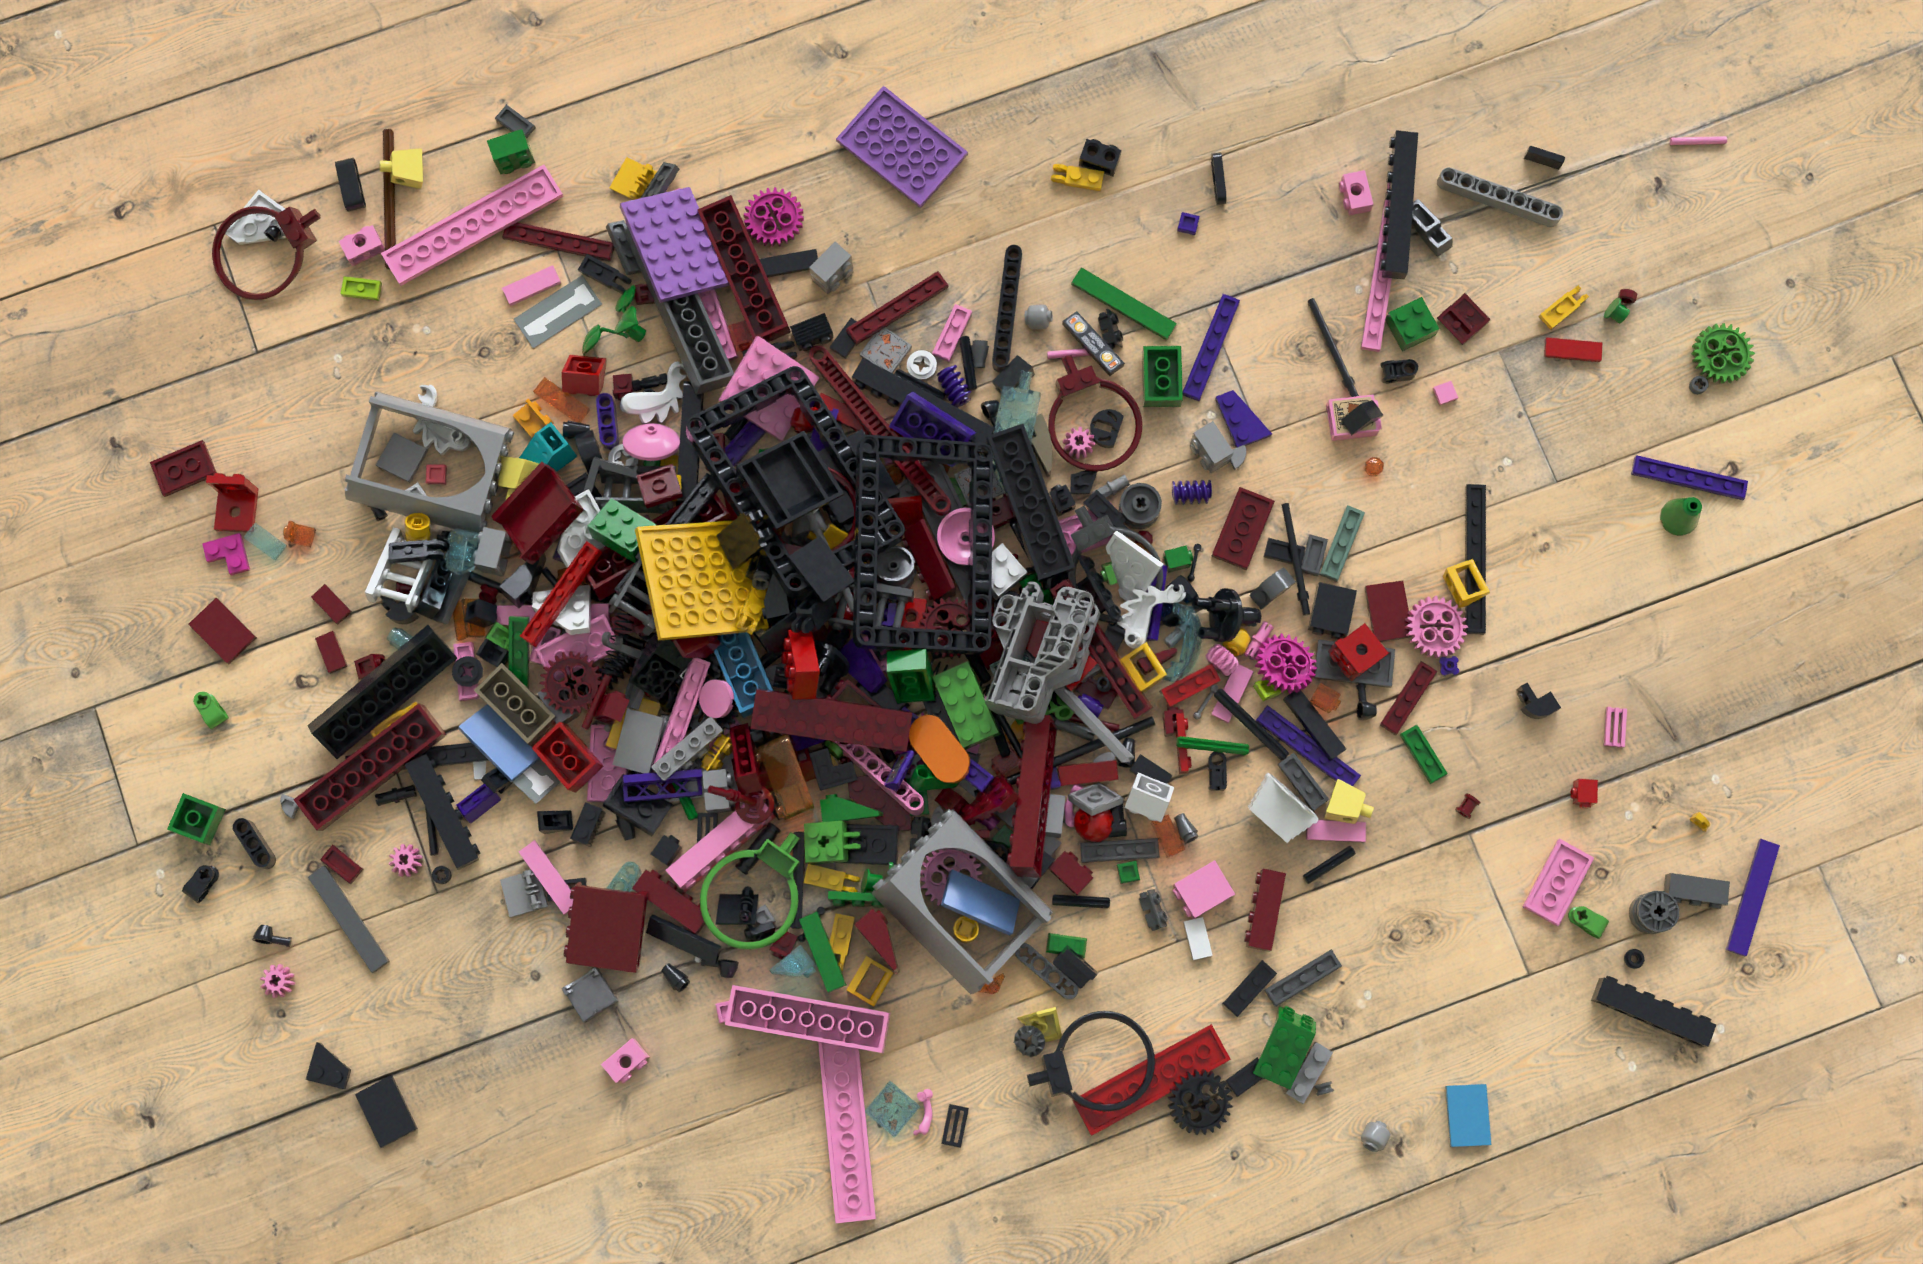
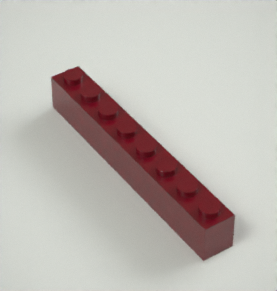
M1065 579L1050 589L1055 599L1061 588H1075L1069 579ZM1069 593L1063 596L1064 600L1072 598ZM1097 622L1088 647L1089 651L1133 718L1137 719L1153 709V706L1145 694L1140 691L1121 661L1117 651ZM1086 626L1084 634L1089 631V626Z

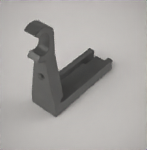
M594 457L584 491L589 489L592 494L600 465L602 469L637 478L636 476L639 475L637 473L639 467L635 465L632 469Z
M604 632L602 635L603 645L635 659V668L642 651L622 644L623 638L621 637L615 638V643L612 644L609 641L611 633ZM628 682L625 691V698L630 700L627 708L639 710L645 691Z

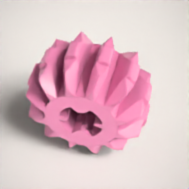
M1080 426L1078 431L1075 428H1071V433L1066 432L1065 436L1067 439H1063V444L1066 445L1064 450L1070 451V457L1076 454V459H1079L1080 454H1082L1086 458L1087 453L1093 452L1091 447L1095 446V442L1092 441L1094 435H1088V429L1082 432V427ZM1076 440H1077V442H1078L1079 440H1081V441H1082V445H1081V444H1079V446L1076 445Z
M1215 644L1205 655L1207 661L1210 664L1212 663L1214 668L1223 675L1229 676L1239 665L1237 658L1220 644Z
M401 844L400 850L395 847L393 850L396 854L389 855L390 858L394 859V861L389 862L390 866H394L392 872H398L400 877H403L404 874L407 877H411V871L418 873L415 867H422L418 860L423 859L422 855H417L420 850L418 848L413 849L411 844L407 848L404 844ZM404 857L408 858V864H404Z
M278 964L276 968L275 965H271L270 971H263L266 977H261L260 980L265 981V983L260 987L266 989V995L272 993V998H277L278 995L285 997V991H292L289 985H295V982L290 981V979L295 975L293 973L288 974L290 972L289 967L284 968L282 964ZM277 978H280V981H278V985L275 984Z

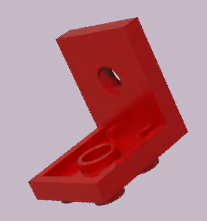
M214 473V476L207 475L206 483L218 492L214 530L254 533L259 489L241 474L226 476L222 473ZM240 508V514L237 517H232V510Z
M1365 623L1343 640L1341 638L1337 640L1328 650L1330 657L1339 665L1344 675L1351 682L1389 654ZM1363 645L1366 648V654H1358L1356 647Z

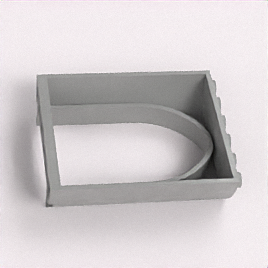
M375 392V396H371L369 399L371 409L351 474H346L345 482H348L345 488L346 500L404 516L413 513H423L430 518V523L478 536L483 531V527H487L485 518L492 510L493 503H491V498L496 495L498 489L496 481L499 478L502 467L500 463L501 456H508L507 444L512 442L514 435L512 429L389 394ZM382 409L442 425L462 433L478 448L485 464V475L477 484L460 494L448 497H428L361 479Z
M948 809L941 816L943 820L934 823L928 829L929 834L917 840L914 844L916 848L907 851L900 858L902 862L892 866L887 871L888 876L884 881L880 879L873 886L875 890L871 894L971 995L980 991L985 984L989 985L993 981L992 976L1042 923H1047L1051 919L1050 915L1053 911L1020 877H1017L1014 871L954 810ZM952 849L974 856L984 863L1034 914L1033 918L984 969L943 929L925 905L920 887V872L926 854L932 851Z

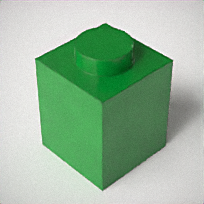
M1187 545L1165 550L1163 553L1165 565L1168 566V573L1190 568L1191 561H1193L1192 552L1187 549Z

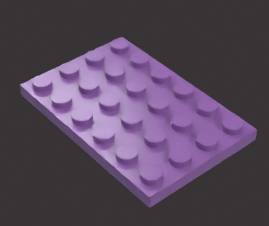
M885 86L875 94L836 138V142L920 208L968 155L964 148Z
M690 187L620 203L621 212L660 303L730 285L697 209L699 207Z

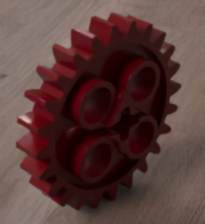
M948 597L947 602L940 598V604L933 601L934 608L927 606L929 613H922L925 619H921L920 624L924 626L919 627V629L947 630L950 625H953L952 631L967 630L970 632V618H968V606H965L966 601L963 600L959 603L958 597L955 598L954 602H951L950 597ZM942 613L948 615V618L944 621L938 619V616ZM961 617L967 619V622L963 625L957 623V620ZM943 638L937 639L940 645L945 646ZM942 653L943 659H945L947 654L950 655L951 660L953 659L954 654Z
M570 651L568 657L563 652L561 659L557 655L554 656L556 662L549 660L548 663L551 667L544 666L543 669L547 673L540 675L545 678V681L539 682V684L545 685L541 692H547L544 700L550 698L549 706L555 703V710L557 711L562 707V713H565L567 709L570 710V714L574 713V709L581 713V707L588 710V703L592 704L599 688L598 685L601 683V680H598V678L603 674L596 673L599 666L593 667L592 665L595 660L588 662V655L581 658V652H578L576 657L573 651ZM577 665L584 669V673L581 676H576L573 672L574 667ZM566 666H569L572 680L577 681V683L574 684V689L578 697L577 699H574L571 685H567V682L569 681V676L566 671ZM556 671L564 673L565 678L563 681L555 679L554 674ZM581 684L588 686V694L583 695L579 692L578 688ZM563 689L568 690L570 693V698L567 700H563L560 697V691Z

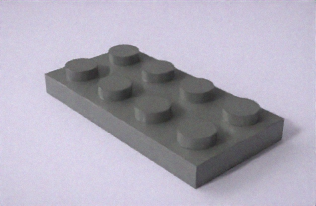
M1318 640L1315 663L1317 669L1314 672L1316 674L1315 679L1387 688L1392 687L1395 649L1385 648L1389 654L1351 682L1328 653V650L1335 641ZM1363 645L1356 647L1358 654H1366V648Z

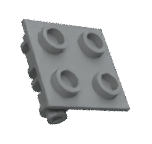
M526 870L522 874L500 880L509 917L548 907L543 885L531 870Z

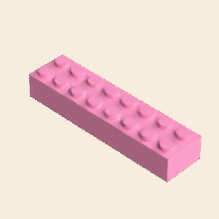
M732 985L725 1025L884 1053L891 1013Z

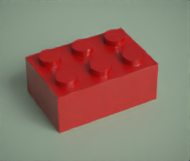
M788 630L787 638H784L785 652H782V663L786 664L784 675L785 678H788L787 691L791 692L792 700L816 699L820 669L812 631L810 633H803L802 631L793 633L792 630Z
M558 722L532 747L534 752L566 789L575 793L604 767L575 732L563 722Z

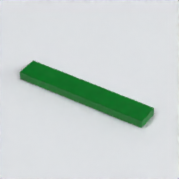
M1082 267L1071 282V285L1165 340H1168L1177 325L1176 322Z

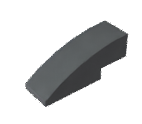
M1419 199L1413 202L1412 225L1427 246L1438 257L1453 247V238L1441 227V221Z

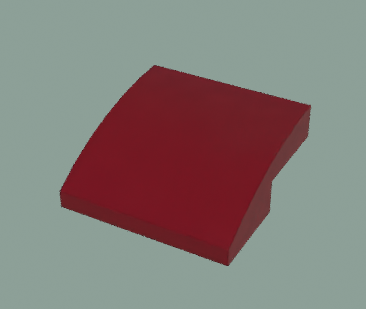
M1466 293L1437 317L1462 345L1491 321Z

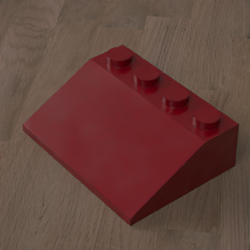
M871 909L854 925L891 969L898 974L899 968L887 927L889 922L880 910L875 912L874 909Z

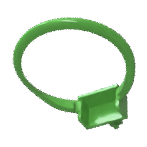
M790 832L780 847L766 839L760 849L732 853L720 860L709 871L701 888L700 909L705 924L716 938L731 947L751 950L776 942L788 931L798 909V890L793 873L800 864L789 853L800 840L799 837ZM755 854L758 855L757 858L788 879L787 882L791 891V907L786 921L773 935L756 942H741L727 937L714 925L707 908V892L713 877L723 866L737 859L754 858Z

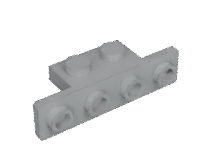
M709 717L654 763L652 769L663 781L667 780L677 770H689L694 765L693 761L698 757L700 759L709 752V743L720 735L723 729L712 717Z

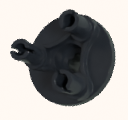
M1231 588L1220 589L1214 597H1194L1193 600L1196 601H1192L1193 609H1204L1209 612L1210 628H1199L1198 636L1200 639L1230 642L1236 637L1241 626L1254 627L1257 626L1256 623L1261 622L1260 610L1242 607L1238 593Z
M832 628L824 641L814 640L820 669L819 676L822 677L826 674V678L819 688V691L825 695H829L834 685L840 681L841 677L846 676L850 670L848 660L841 653V649L849 637L848 629L843 628L839 632Z

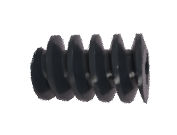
M615 653L617 657L623 658L625 661H610L622 666L623 669L605 668L621 673L620 678L624 679L623 672L630 674L629 666L634 668L636 660L624 654ZM604 663V666H614ZM612 676L608 685L611 690L614 689L612 682L619 684L615 676Z

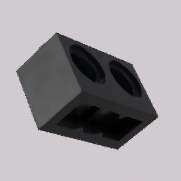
M1086 139L1079 158V166L1104 171V174L1114 177L1122 150L1114 145L1102 144L1096 139ZM1094 151L1096 155L1091 156L1088 152ZM1112 157L1114 160L1107 161L1105 158Z

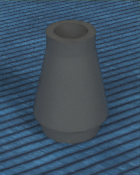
M973 341L971 351L974 368H985L989 350L988 341Z
M1184 813L1174 818L1180 839L1185 844L1199 837L1197 834L1198 830Z

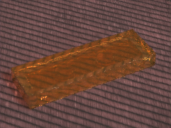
M545 377L533 391L534 394L574 422L581 423L590 411L587 406L567 392H562L560 387Z

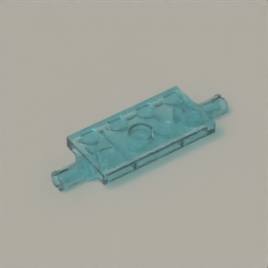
M1021 370L1019 386L1016 388L1003 386L994 433L1023 423L1031 443L1041 396L1040 392L1029 389L1033 375L1032 372Z

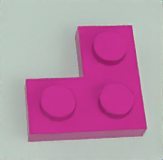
M240 533L202 543L208 563L226 558L230 575L250 570Z

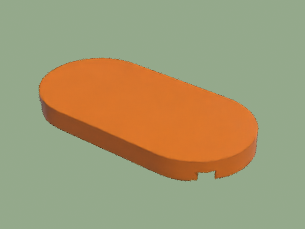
M924 715L917 718L912 723L909 732V741L912 747L940 781L945 783H958L962 781L970 769V757L967 751L938 717Z

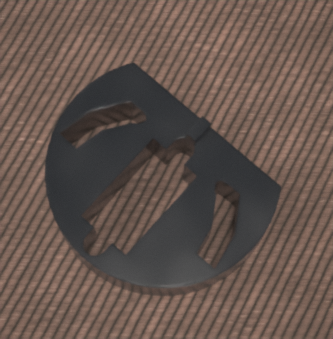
M1112 409L1098 412L1090 424V435H1094L1093 441L1101 447L1114 448L1124 416ZM1100 422L1112 426L1113 430L1107 432L1095 428L1094 424Z

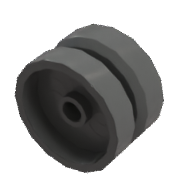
M1136 483L1124 490L1120 498L1118 511L1126 520L1125 525L1132 529L1142 530L1149 528L1156 522L1161 511L1162 500L1159 492L1153 486L1146 483Z
M896 545L878 554L877 583L910 589L914 583L915 563L912 554L906 548Z

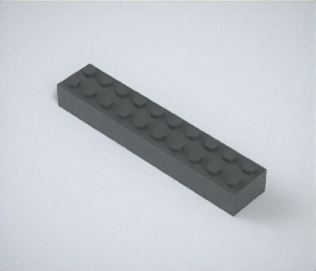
M627 226L625 237L696 395L726 387L734 372L699 294L660 303Z

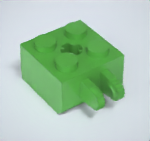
M844 821L804 823L805 863L814 865L848 862V850L861 849V844H848V838L860 837V832H847V823ZM827 839L829 840V843H827L825 846L824 843Z

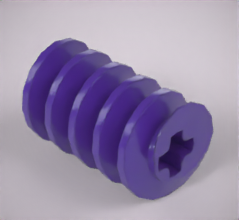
M957 365L941 370L937 374L938 382L942 383L941 387L945 389V395H949L948 400L952 402L951 405L958 408L971 400V398H968L971 391H964L968 385H961L964 378H957L961 372L954 373V370L957 369Z
M1186 480L1184 486L1181 481H1178L1176 486L1174 481H1172V498L1175 505L1178 504L1179 499H1181L1183 505H1185L1187 499H1189L1190 504H1193L1194 499L1197 500L1198 504L1201 503L1202 499L1208 504L1209 499L1212 497L1211 480H1208L1207 485L1204 480H1201L1199 485L1196 480L1192 482V485Z

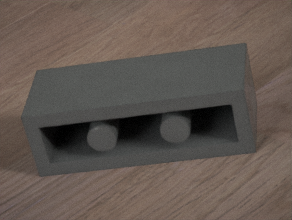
M1669 873L1665 875L1664 892L1670 894L1677 903L1688 901L1689 905L1692 906L1708 904L1709 908L1721 909V906L1728 905L1730 881Z

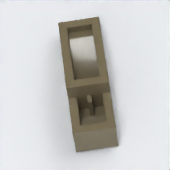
M1041 413L1029 419L1028 426L1034 435V438L1030 439L1032 449L1048 477L1051 475L1052 443L1047 423Z

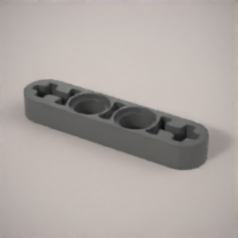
M1023 943L1020 947L1023 949L1027 947V953L1031 956L1033 953L1037 955L1031 960L1030 964L1026 962L1029 960L1027 956L1021 957L1019 955V949L1015 952L1016 957L1063 998L1070 1000L1077 996V985L1029 944ZM1037 959L1043 960L1045 964L1044 969L1040 971L1036 970L1033 966L1034 961ZM1051 972L1058 973L1060 976L1059 982L1051 983L1048 979ZM1063 978L1067 980L1064 983L1067 987L1071 985L1074 987L1072 990L1074 995H1065L1066 990L1062 986L1060 990L1056 988L1061 984Z

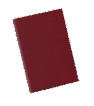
M203 440L150 462L164 497L206 480L207 475L214 476V473H217Z
M1404 581L1365 586L1372 631L1377 639L1382 642L1411 638L1412 636H1406L1410 630L1405 629V626L1410 624L1405 619L1410 617V615L1408 614L1409 609Z
M217 597L188 624L227 664H230L257 638Z

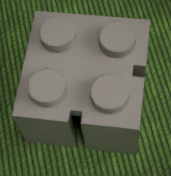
M834 242L809 267L812 281L825 293L834 292L840 286L839 281L844 278L847 279L852 274V256L837 242Z
M1213 421L1193 433L1190 448L1195 455L1198 454L1202 458L1200 463L1205 470L1213 473L1230 462L1234 452Z
M483 527V531L478 535V550H475L473 554L474 564L481 572L504 577L508 560L502 559L500 556L509 557L513 540L505 531Z
M726 769L702 771L704 789H707V793H704L706 811L708 813L733 812L732 807H735V802L726 800L725 797L708 793L710 785L726 790L734 787L731 773L729 774Z

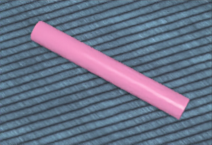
M1726 136L1670 138V145L1727 143Z
M1085 349L1047 352L1048 359L1064 358L1068 355H1072V357L1091 356Z

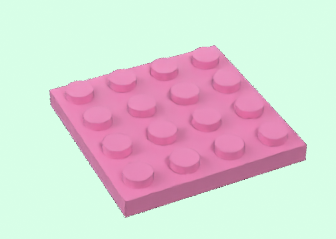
M756 336L719 401L722 402L792 366L802 368L813 386H815L819 377L761 337ZM791 377L792 380H799L796 377ZM763 393L758 394L760 397L766 396ZM787 394L777 399L775 403L757 412L755 410L745 415L744 418L779 441H783L791 427L790 420L794 409L800 407L794 395Z

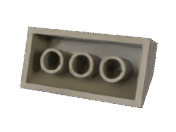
M503 663L474 689L531 747L546 734L556 718Z

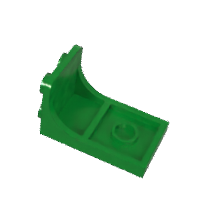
M889 862L890 869L892 866H894L893 862ZM828 891V900L834 906H845V903H852L854 907H865V904H872L874 908H884L871 893Z
M1279 1006L1274 1026L1253 1074L1290 1090L1316 1035V1022L1313 1021L1314 1019L1306 1014H1297L1290 1007L1284 1006L1283 1008Z

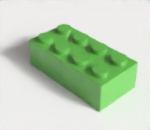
M968 661L933 676L958 739L965 750L1001 735L991 710L985 704L986 698L971 663Z

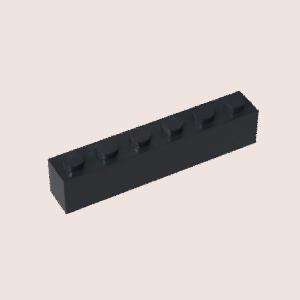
M427 754L406 763L405 766L457 870L478 861L477 855L481 853L476 843L471 844L469 837L472 835L467 826H462L460 820L463 817L459 809L454 810L451 803L455 801L450 791L445 792L443 786L446 783L441 774L437 776L434 770L437 768L433 757L428 758Z
M1610 976L1599 978L1591 999L1592 1001L1698 1046L1709 1047L1716 1028V1024L1711 1022L1712 1019L1703 1015L1697 1017L1692 1014L1693 1011L1684 1007L1678 1009L1673 1006L1674 1003L1662 999V1001L1655 999V995L1644 991L1640 993L1636 991V987L1630 984L1621 985L1617 983L1618 980Z

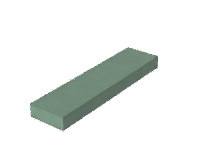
M1347 505L1319 575L1336 582L1338 581L1365 514L1364 511Z

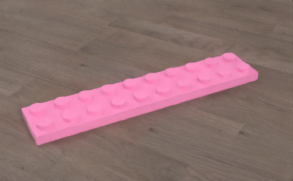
M542 165L382 252L381 255L399 285L402 286L563 197V194L545 165Z
M818 1042L835 1222L845 1223L876 1219L859 1049Z

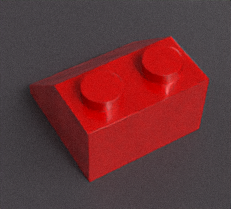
M569 355L561 372L562 392L572 395H600L604 384L606 358Z

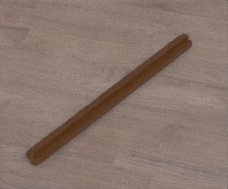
M384 129L383 161H390L391 153L394 151V132L392 129ZM383 172L385 251L396 245L395 183L391 182L390 172ZM385 262L386 269L390 270L387 263Z

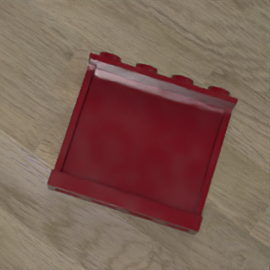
M541 462L491 517L495 522L503 526L522 553L519 556L520 559L533 565L584 509L554 468Z
M578 882L572 887L570 899H573L572 907H569L568 918L571 921L570 926H567L566 929L568 945H565L563 956L566 957V963L636 973L640 967L648 892L640 891L639 893L605 889L581 885L582 882Z

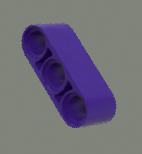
M602 393L596 398L599 437L604 448L612 450L615 446L619 445L616 405L610 394ZM604 401H610L607 407H602ZM608 418L612 419V422L609 425L603 424L604 420ZM607 437H614L611 443L605 442Z

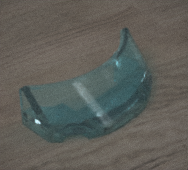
M1174 603L1173 613L1179 615L1181 619L1179 624L1186 625L1180 661H1171L1170 665L1172 666L1169 669H1164L1167 676L1163 680L1177 682L1183 679L1191 671L1198 659L1202 639L1198 636L1201 622L1193 606Z

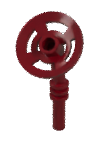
M711 785L708 787V793L722 796L726 800L735 802L738 816L747 823H762L773 813L774 798L770 791L763 786L762 790H760L763 792L762 794L754 792L743 795L742 790L741 792L733 789L726 790ZM768 799L769 807L765 813L762 809L764 807V800ZM740 802L744 803L745 806L742 809L740 808ZM749 810H757V812H750ZM746 814H749V815H752V816L759 815V818H749V817H747V816H745V815H746Z

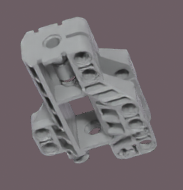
M1028 582V585L1023 588L1020 597L1013 595L1002 596L994 613L992 622L1004 651L985 704L996 714H1003L1007 717L1037 724L1045 716L1053 690L1081 679L1089 656L1088 647L1097 625L1100 611L1096 604H1094V598L1089 592L1071 587L1061 588L1053 605L1045 602L1042 603L1044 594L1040 586L1036 582ZM1069 593L1072 598L1064 600L1063 596ZM1084 597L1090 598V602L1081 599ZM1008 604H1013L1011 608L1006 609ZM1092 608L1096 610L1093 616H1091ZM1036 619L1049 622L1035 662L1023 661L1022 658ZM1007 621L1004 626H999L1001 622ZM1086 626H1089V631L1084 634ZM1073 664H1077V666L1074 669H1069L1073 667Z

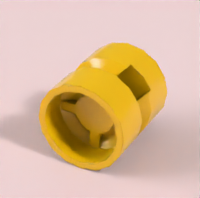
M423 513L408 515L405 519V540L431 541L430 518Z
M966 916L958 918L954 923V935L957 940L963 943L974 941L979 933L977 921Z

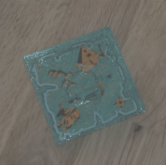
M889 1081L868 1106L865 1113L893 1137H896L919 1109L920 1105Z

